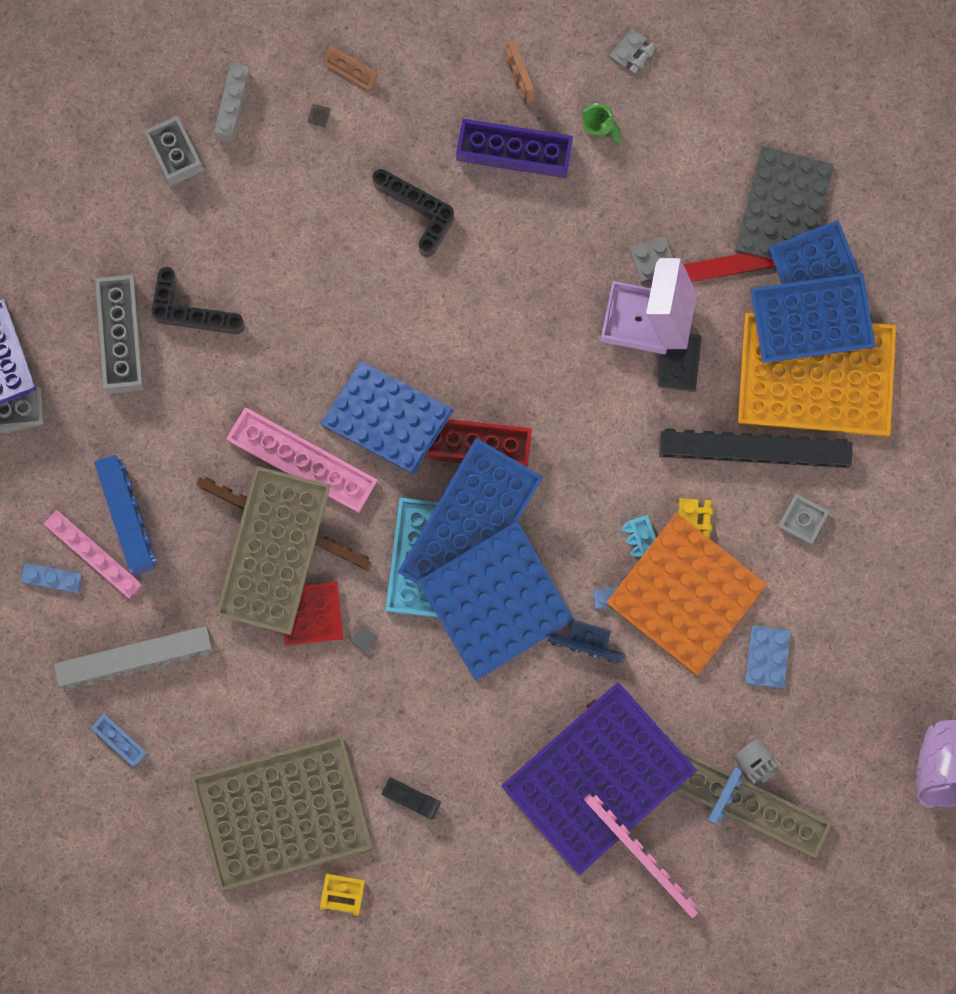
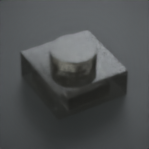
M312 104L307 120L308 123L326 128L331 108Z

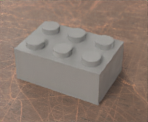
M178 116L144 131L169 186L204 171Z

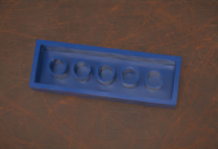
M117 455L95 461L94 464L129 571L133 576L155 570L154 564L157 563V559L152 548L149 549V546L152 544L146 530L143 531V528L146 527L140 512L137 513L140 507L135 496L131 494V492H134L129 478L125 476L128 474V470L123 459L119 460Z

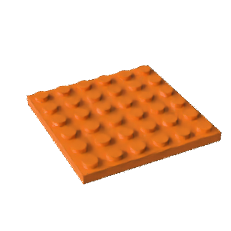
M676 512L605 604L697 676L767 584Z

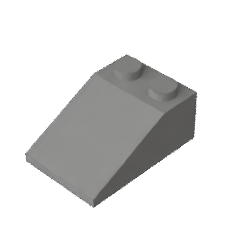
M36 387L37 391L0 405V434L43 425L41 387Z

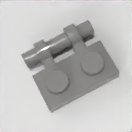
M632 28L613 50L609 58L623 68L628 63L631 64L629 72L634 75L637 70H641L646 59L654 54L653 51L657 46L653 42L648 47L644 46L643 44L647 38ZM640 51L642 54L638 59H635L634 55Z

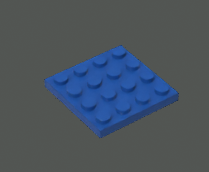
M839 220L768 247L781 284L859 273Z

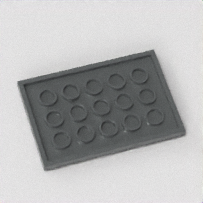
M761 146L735 252L749 253L772 259L768 247L818 228L834 164Z

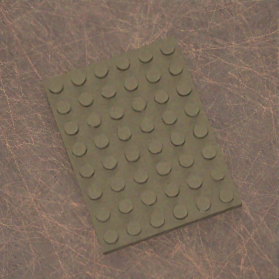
M342 735L190 777L220 892L373 849Z

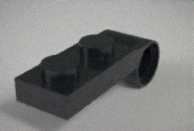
M389 777L381 793L382 796L431 820L434 819L442 803Z

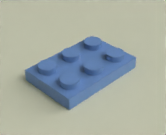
M751 626L745 684L784 689L791 631Z

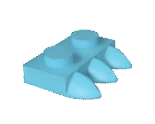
M648 515L628 521L621 529L624 532H633L627 538L626 543L637 545L630 553L634 557H642L656 539Z

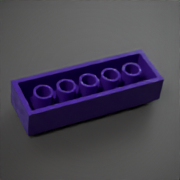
M462 118L456 161L567 178L573 136Z

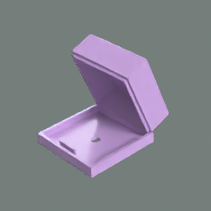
M680 258L659 259L656 262L651 288L612 281L600 342L665 355L667 349H687L697 293ZM641 317L642 321L637 322L635 318Z

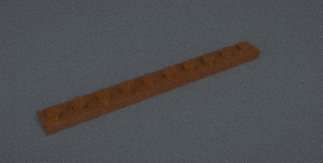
M199 477L196 483L198 488L244 510L247 500L245 495L239 494L237 496L232 493V489L224 485L221 488L215 485L216 482L208 477L205 479ZM327 536L324 538L317 537L315 546L369 571L372 564L368 556L362 553L356 555L352 553L350 547L343 544L340 547L334 544L335 540Z

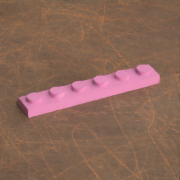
M55 510L44 522L48 529L127 598L130 599L142 586L136 578L58 510Z

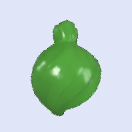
M595 103L582 111L583 127L588 134L603 136L610 133L614 141L617 143L621 141V130L617 124L613 123V113L607 105Z

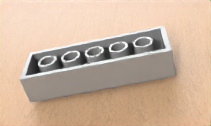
M133 275L95 278L104 390L107 394L145 390L136 280Z

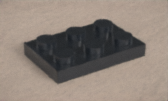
M690 334L687 349H667L666 355L661 354L658 388L696 391L702 335Z

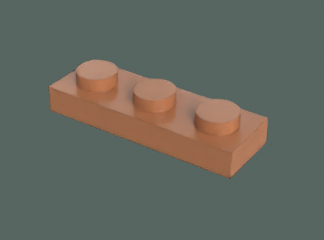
M334 46L328 48L323 60V64L367 90L372 89L379 74Z

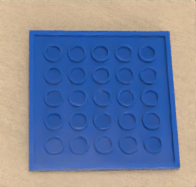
M515 521L417 581L475 681L574 621L518 521Z

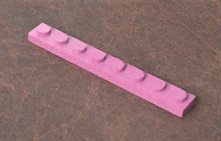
M590 794L586 796L584 800L682 908L694 918L698 912L695 910L697 905L690 897L686 900L682 895L684 892L677 883L673 885L668 880L671 876L663 868L659 870L655 866L657 861L650 853L646 856L642 852L644 847L637 839L632 841L628 836L630 834L629 830L623 824L619 826L615 822L617 817L610 810L606 812L601 807L604 803L597 795L594 797Z

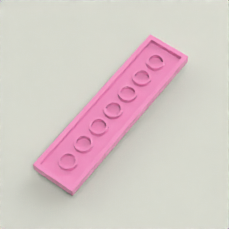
M246 407L226 438L227 442L286 474L330 484L331 488L328 497L358 514L378 482L372 476Z

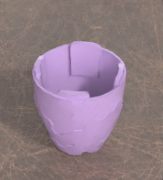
M956 720L940 721L935 724V727L933 725L929 726L922 742L915 784L917 799L920 801V804L928 808L936 806L956 807Z

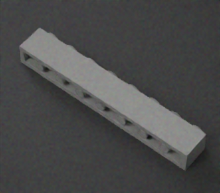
M204 626L54 663L59 687L65 688L67 691L75 689L78 684L84 683V686L95 684V680L102 678L103 681L114 679L115 675L129 676L134 674L133 671L141 669V672L153 669L152 666L159 664L160 667L169 666L171 661L179 660V662L189 661L190 657L198 655L199 658L209 655V652L213 651L208 628Z

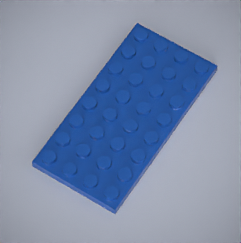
M476 438L397 573L418 584L417 581L515 521H518L543 477Z

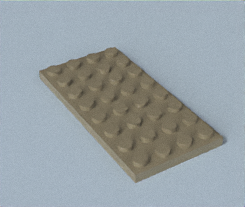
M258 466L255 467L216 616L288 635L292 634L330 492V484Z

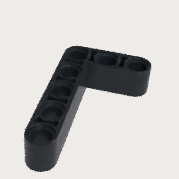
M384 169L376 170L372 178L373 185L377 190L432 219L419 240L420 254L424 257L432 256L454 221L453 208ZM379 177L386 179L383 183L376 181ZM395 186H400L402 188V190L399 192H396L392 189ZM411 195L418 196V199L412 201L409 199V197ZM427 204H433L435 206L433 209L425 208ZM443 213H449L451 215L449 218L441 217ZM434 228H439L441 232L439 234H434L432 230ZM424 244H430L432 245V248L429 250H425L422 248V246Z
M163 267L159 270L152 305V315L157 323L229 334H240L244 331L245 323L240 314L174 305L173 300L177 283L175 272L170 267ZM165 275H172V278L170 280H163V277ZM162 293H169L167 298H160V295ZM160 310L166 311L162 317L157 316V312ZM178 313L185 314L182 319L175 318ZM196 316H203L200 322L194 321ZM216 318L222 319L218 325L212 323ZM234 321L241 322L238 327L231 326Z

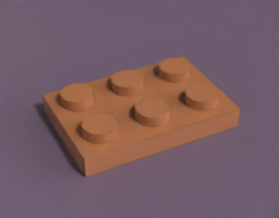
M510 40L507 42V49H505L507 55L505 60L508 67H512L513 72L511 74L514 83L518 82L519 84L518 92L521 100L525 99L526 104L534 101V87L515 40Z

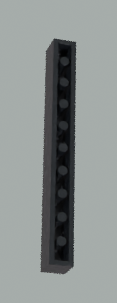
M668 428L660 433L659 457L850 468L852 465L853 442H848L847 439L828 441V438L824 437L810 440L806 436L793 439L788 435H780L779 438L771 437L769 434H761L759 437L752 436L751 433L733 435L732 432H722V434H714L713 431L695 433L694 430L676 432L675 429Z

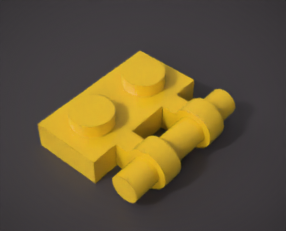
M679 498L678 514L710 539V532H712V525H710L711 515H713L712 501L704 500V507H698L699 500ZM698 514H703V524H697Z

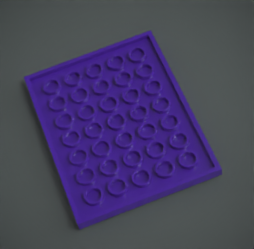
M617 682L502 784L501 787L577 874L580 875L620 840L584 800L589 794L592 797L597 795L604 803L601 807L606 812L610 810L617 817L615 822L619 826L623 824L630 831L693 775L697 769L625 688Z

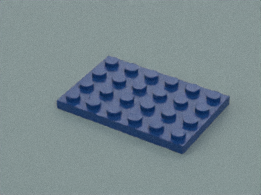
M863 273L750 289L762 364L875 348Z
M361 361L320 424L337 435L414 474L454 410L446 404Z

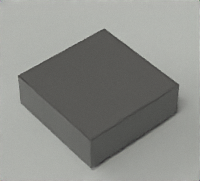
M361 625L350 641L366 652L377 639V636Z

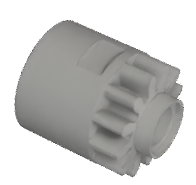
M760 737L753 740L733 756V759L753 784L758 780L762 783L766 782L776 774L774 768L780 764Z

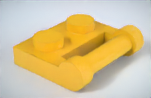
M326 874L320 910L326 911V909L359 916L365 880ZM328 895L355 899V905L328 901Z

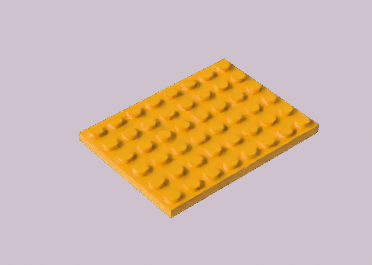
M745 313L737 424L890 437L896 325L872 323L875 348L762 364L754 313Z

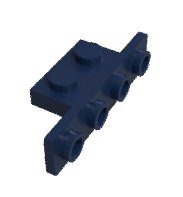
M577 620L573 622L569 637L553 633L548 638V642H551L556 647H569L574 652L583 651L589 653L594 658H607L612 663H623L625 656L624 653L607 649L611 630Z

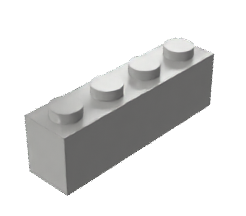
M230 63L214 130L217 140L232 143L235 141L250 79L249 66Z

